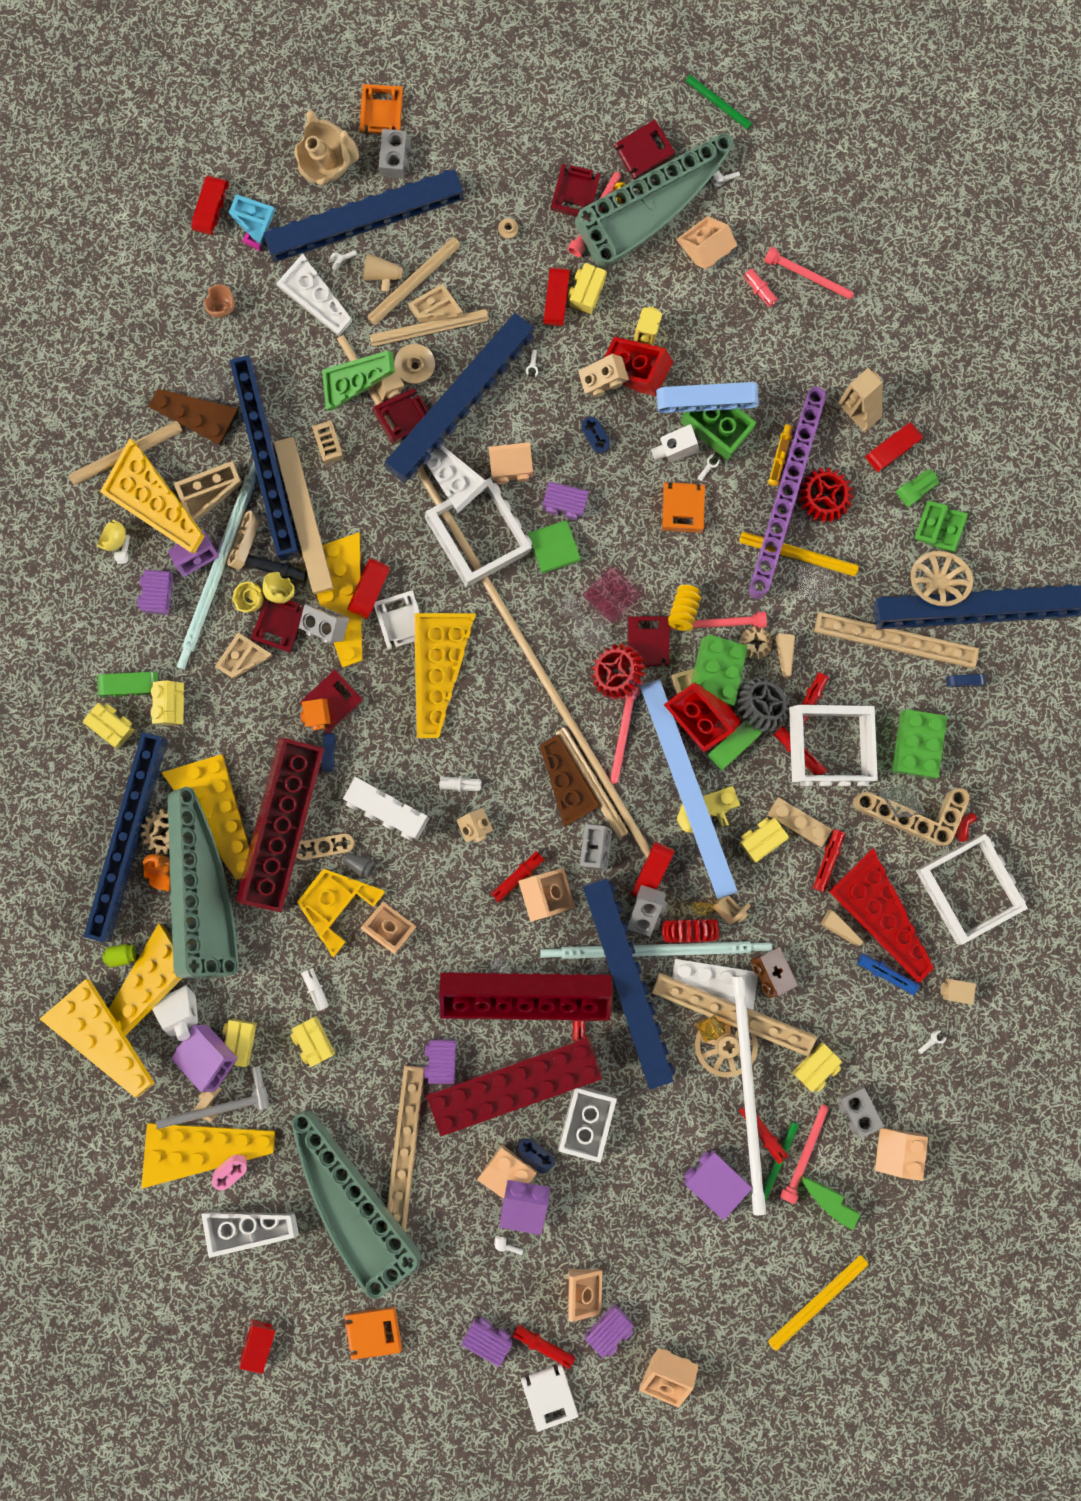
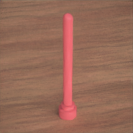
M619 172L613 174L600 198L614 191L615 184L621 178ZM598 207L599 211L602 212L604 207ZM581 235L572 240L567 248L569 253L577 257H581L585 251V243Z
M772 246L763 261L770 265L771 263L774 265L777 263L848 299L854 297L853 291L780 256L781 253L777 252L778 249Z
M761 611L749 617L695 620V623L692 625L693 629L752 624L757 626V628H766L767 618L766 612ZM669 625V630H677Z
M637 687V692L632 690V696L625 695L626 702L610 778L613 784L619 781L634 700H637V696L640 695V687Z
M826 1104L821 1105L790 1185L786 1186V1189H783L780 1198L790 1203L796 1204L799 1198L797 1188L828 1113L829 1107Z

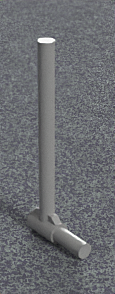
M260 1065L251 1067L255 1083V1089L251 1097L155 1121L157 1129L254 1105L258 1110L269 1108L266 1086L263 1084Z

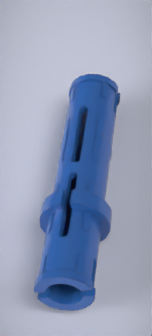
M862 953L857 961V965L872 972L873 976L881 977L911 995H915L919 988L918 983L885 966L883 961L878 962L865 953ZM872 964L875 965L876 967H878V968L882 969L883 971H885V973H883V972L877 970L876 968L872 967L871 965H872ZM891 975L905 982V984L895 980Z

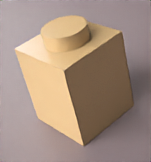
M395 369V373L378 382L374 387L381 400L384 401L400 395L404 384Z
M946 978L945 982L941 985L940 992L944 1000L973 1005L976 984Z

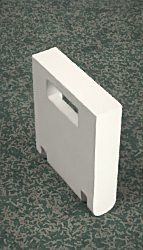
M413 590L375 602L374 607L388 650L392 649L391 641H394L396 648L415 642L414 614L420 612ZM405 599L406 607L387 612L385 605Z
M561 1364L557 1365L560 1373L556 1375L554 1366L529 1374L531 1385L527 1384L525 1377L521 1378L537 1432L579 1416ZM561 1408L565 1409L566 1415L546 1421L545 1414Z

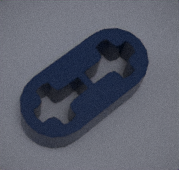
M585 418L582 422L581 430L589 445L597 454L606 453L609 449L610 441L604 429L596 418ZM587 423L595 424V434L590 429H585L587 428ZM596 437H598L601 442H606L604 444V448H601L600 446L596 447Z
M986 675L946 676V686L948 688L986 686Z
M324 733L323 772H334L335 733Z
M525 1138L516 1147L517 1156L536 1171L547 1173L554 1166L555 1160L553 1155L533 1140Z

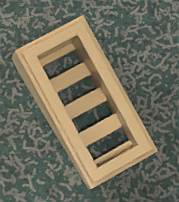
M332 421L312 426L324 464L327 465L344 459ZM328 427L330 428V431L321 434L318 433V430H322ZM332 435V438L321 441L320 439ZM331 442L335 443L334 445L323 448V445ZM337 449L336 452L325 454L327 451Z
M779 633L776 636V644L783 678L788 679L792 675L795 636Z
M827 911L821 922L823 927L856 946L862 945L863 941L834 911Z

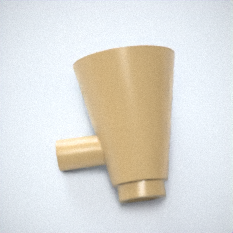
M367 253L363 281L382 280L381 291L389 292L390 280H401L403 267Z

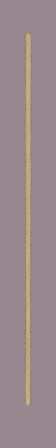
M345 336L338 337L337 340L350 361L357 360L358 358ZM374 386L367 389L376 405L383 402ZM389 415L384 416L392 430L396 428ZM421 465L417 469V474L437 506L443 503V500ZM449 510L442 513L441 515L474 570L482 568ZM489 577L481 579V582L647 858L651 848Z

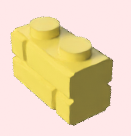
M584 263L582 269L578 268L574 279L577 281L575 288H570L567 299H570V307L589 314L593 313L606 280V270Z
M642 308L636 327L635 342L654 346L662 313L657 308Z
M174 681L153 682L151 695L153 696L151 709L152 724L167 726L183 725L184 683Z
M97 703L83 720V723L113 747L120 749L135 731L131 727L133 723L125 716L118 717L115 714L117 710L110 704L106 703L103 705Z
M768 817L757 824L759 826L757 830L752 832L750 829L741 836L742 841L739 844L753 863L758 862L789 839V836L775 818L770 820Z
M317 1016L291 1029L293 1032L291 1038L296 1046L300 1045L303 1051L300 1053L301 1058L305 1064L309 1063L310 1067L336 1054Z
M230 1019L228 1023L224 1024L222 1033L223 1036H226L224 1043L238 1058L234 1063L235 1066L247 1067L249 1065L257 1026L255 1022Z
M821 1042L810 1053V1056H807L792 1073L811 1092L815 1090L819 1092L826 1085L825 1080L830 1075L833 1077L840 1071L841 1067L839 1065L842 1061Z

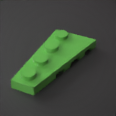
M384 351L323 369L326 410L336 409L395 373L393 352Z

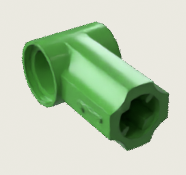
M928 469L913 481L905 483L895 493L906 507L909 508L910 505L921 499L922 495L939 483L938 477L933 471Z

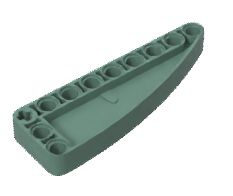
M727 133L719 134L582 208L575 219V226L597 266L606 268L642 246L667 226L695 198L716 172L732 149L733 138ZM718 143L724 144L726 149H722ZM701 152L707 153L709 158L703 157ZM684 161L690 162L692 167L686 166ZM667 170L673 171L675 176H670ZM650 179L656 180L658 186H654ZM634 188L639 189L640 192H641V195L635 194L634 191H633V189H634ZM616 198H621L624 204H619ZM598 207H604L607 213H601ZM596 234L600 241H594L591 235ZM602 252H605L609 255L608 260L604 259L601 256Z
M183 787L172 791L168 795L174 973L179 978H222L232 976L238 971V950L233 910L224 869L213 834L199 800L192 788Z
M304 1110L293 1118L292 1128L310 1193L324 1226L346 1266L366 1295L371 1299H378L414 1271L421 1261V1253L317 1116L310 1110ZM301 1117H305L307 1119L308 1126L302 1125L300 1120ZM314 1134H318L320 1136L321 1143L315 1142L313 1138ZM327 1151L334 1154V1160L328 1159ZM340 1168L347 1171V1177L341 1176ZM353 1186H358L361 1194L354 1193ZM366 1203L373 1205L374 1212L367 1210ZM379 1220L385 1221L388 1228H381ZM392 1238L399 1239L401 1246L394 1245ZM412 1257L413 1261L408 1262L406 1258ZM389 1269L396 1270L398 1276H392L389 1273ZM373 1282L379 1283L381 1290H376L373 1287Z

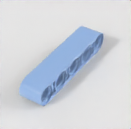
M754 382L662 387L656 390L657 407L660 413L747 409L759 405L758 386Z

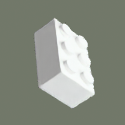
M586 1087L574 1089L558 1146L559 1152L601 1163L617 1100L616 1096Z

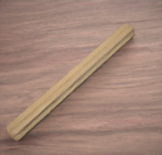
M452 237L368 315L369 321L374 325L380 322L460 247L459 241Z
M486 309L464 313V316L459 318L429 321L371 334L370 341L372 346H379L487 322L489 320L488 312Z
M175 421L135 442L142 451H145L181 433L182 428ZM125 447L69 474L71 482L77 485L115 466Z
M567 728L560 729L556 732V735H559L614 833L618 838L623 837L628 833V830Z

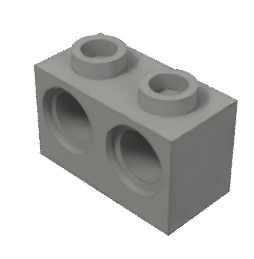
M382 129L379 158L380 176L404 178L405 171H409V159L406 158L407 152L411 151V139H408L407 131ZM395 143H400L399 146H392ZM393 162L399 163L395 166L390 165Z
M305 604L299 628L306 631V634L309 636L322 638L324 643L334 644V642H343L349 618L318 604Z
M585 824L579 866L588 870L607 871L612 835L611 829L606 826Z
M641 885L629 916L628 930L651 937L653 929L657 930L661 921L659 914H664L667 902H664V892Z
M860 1085L838 1096L840 1100L838 1107L843 1115L847 1114L850 1120L847 1124L853 1135L857 1134L860 1138H863L884 1127L863 1086ZM857 1097L858 1105L855 1108H850V1100ZM867 1117L868 1124L865 1127H860V1119Z

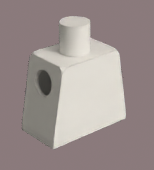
M691 424L660 438L662 445L651 449L655 461L667 457L669 463L700 452Z
M187 986L165 995L152 1009L162 1029L170 1036L176 1035L179 1041L187 1040L190 1037L189 1028L198 1023L196 997L194 992Z

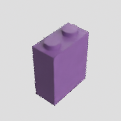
M193 1025L189 1029L190 1037L176 1048V1052L171 1059L200 1092H215L238 1058L208 1025Z
M713 1150L710 1152L705 1151L698 1160L700 1163L696 1168L691 1167L685 1173L684 1177L686 1179L684 1183L724 1221L751 1191L752 1187Z
M507 1180L499 1228L541 1235L548 1207L550 1187Z

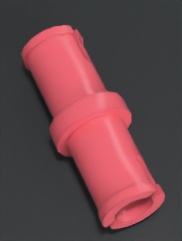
M753 268L745 273L743 278L754 289L753 293L759 295L768 308L772 307L778 301V298L768 288V283L763 281Z

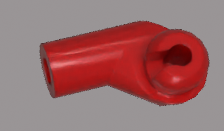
M973 812L963 816L955 833V837L960 842L968 840L969 825L977 821V817Z

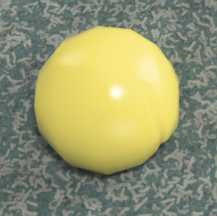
M115 520L112 521L114 523H107L97 544L99 548L106 551H116L123 545L126 539V530L123 524Z
M279 572L268 573L264 577L263 593L268 600L275 603H286L294 596L295 587L290 582V578H281Z
M246 581L240 583L235 588L232 601L238 611L252 613L263 605L264 594L257 583ZM245 597L249 598L250 600H252V601H254V602H252V603L247 602L246 599H245Z

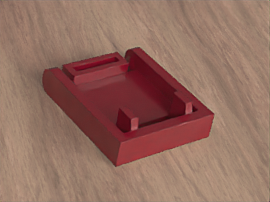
M655 119L614 144L615 150H619L618 156L629 174L633 173V180L651 172L675 157V151ZM658 135L664 145V148L659 150L653 140V137Z
M562 163L550 210L577 217L580 210L562 206L563 202L579 205L581 209L593 203L601 173L597 172L595 181H593V170L570 165L568 174H566V164Z
M415 388L373 406L372 411L392 445L403 441L429 411L420 395L411 399V397L417 394ZM389 415L396 428L392 430L384 416Z
M266 598L250 639L291 654L300 630L299 625L304 606H302L300 613H298L300 604L289 600L286 603L273 602L272 604ZM268 632L282 637L281 645L263 639L265 633Z
M669 616L627 617V646H631L639 652V656L644 659L642 664L645 666H661V658H665L664 664L669 666ZM638 621H658V629H638Z
M334 669L299 704L302 706V702L327 699L331 724L324 731L329 733L355 710L364 699ZM339 682L352 694L348 700L334 687Z

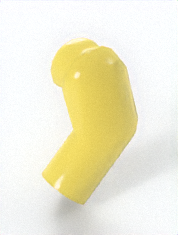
M682 803L677 821L682 830L693 833Z

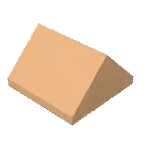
M384 902L381 903L361 927L363 931L394 954L400 950L416 928L414 924Z
M569 1269V1321L574 1322L600 1315L602 1312V1270Z

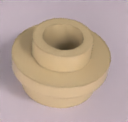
M510 218L502 220L498 226L499 234L505 239L514 238L518 233L517 222ZM509 225L512 229L506 230L505 227Z

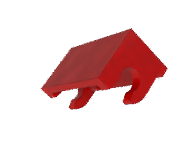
M252 1319L239 1361V1369L263 1374L276 1329L272 1328L273 1325Z

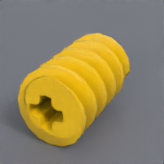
M680 585L677 588L671 615L668 618L669 625L672 628L680 631L693 630L692 624L695 623L694 617L697 616L696 610L699 609L698 603L701 602V597L698 595L700 590L697 587Z

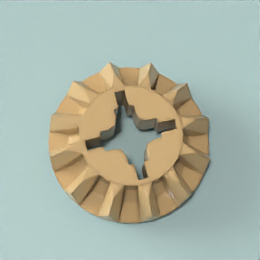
M755 626L746 629L739 640L740 644L748 646L746 657L753 660L766 657L771 651L773 642L770 633L765 631L764 628H757ZM755 635L758 641L765 642L758 646L757 651L755 645L748 644L754 640Z

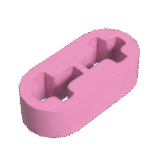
M237 1154L226 1160L213 1173V1187L217 1190H226L245 1174L247 1159Z

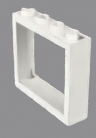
M491 478L485 480L488 486L480 493L485 490L488 491L521 547L482 568L471 572L438 516L454 507L449 499L427 510L425 513L428 525L465 587L529 554L532 548L529 536L524 535L522 532L520 521L517 517H513L508 501L503 500L500 495L499 486L493 483Z
M796 705L789 707L792 783L800 782V786H813V782H819V786H832V782H838V786H851V782H857V786H869V782L878 781L874 706ZM803 716L859 717L862 775H805Z
M986 834L973 838L916 870L956 944L962 945L1028 909L1025 904L1024 895L1018 892L1015 887L1016 881L1014 877L1004 867L1006 865L1001 855H997L994 849V842H991ZM979 844L1013 906L964 932L930 870Z

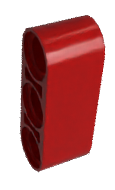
M210 175L206 176L192 218L191 228L193 231L211 236L214 235L213 229L214 226L217 227L220 217L219 210L223 208L226 198L225 191L229 189L228 180Z
M554 267L549 269L543 325L564 327L570 269Z
M910 422L868 453L865 459L879 473L882 468L890 465L898 456H902L924 437L915 425Z
M372 557L369 559L350 600L347 611L361 618H368L390 569L389 566Z
M655 841L637 877L635 886L631 890V896L637 898L641 885L657 890L675 850Z

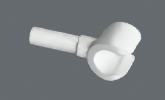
M717 171L713 174L711 181L716 187H719L725 181L739 177L740 173L735 172L723 176L720 171Z
M356 251L344 255L333 253L328 263L335 262L332 269L338 270L342 261L356 256L357 253Z
M532 350L530 366L526 369L527 377L530 369L536 371L535 378L538 376L536 350Z
M714 453L708 457L707 465L698 477L701 481L709 470L717 467L720 463V459L717 463L711 462L710 458H712Z
M126 535L122 551L114 553V559L117 561V564L128 562L129 535Z
M934 1031L931 1034V1039L918 1049L920 1054L935 1043L940 1044L946 1041V1037H942L940 1041L937 1040V1034L941 1031Z
M495 1237L494 1246L498 1251L506 1250L522 1255V1249L506 1245V1237Z

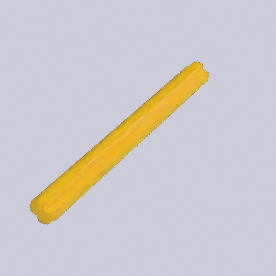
M744 531L741 533L739 542L761 549L764 537ZM785 543L782 544L780 555L851 576H855L859 568L856 564ZM766 546L767 551L775 552L774 547Z
M861 1255L858 1256L768 1341L769 1345L775 1351H778L868 1267L869 1264Z

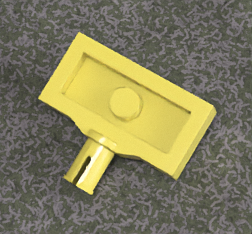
M733 786L703 796L710 817H717L721 828L729 826L725 813L740 806Z

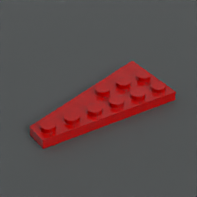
M871 848L828 892L916 982L920 983L934 967L923 945H921L915 933L916 931L913 925H911L907 913L893 885H891L883 865H881L875 849Z

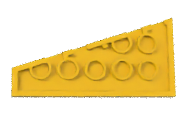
M360 532L323 545L334 589L316 594L321 606L349 618L343 642H334L343 668L363 661L362 618L347 611L350 600L361 578Z

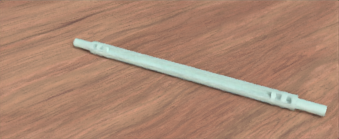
M254 460L248 475L244 478L217 552L219 557L215 558L184 643L182 644L183 651L177 668L185 669L190 653L195 649L242 518L257 482Z
M731 941L633 945L636 953L632 954V956L751 954V951L772 950L771 942ZM564 946L561 949H540L541 958L562 957V959L605 957L602 946Z

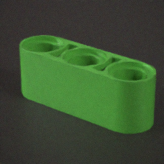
M158 673L98 675V696L148 695V693H151L153 682L159 681Z
M745 720L707 756L722 771L763 733L760 728L754 730L753 725L747 726L748 721Z

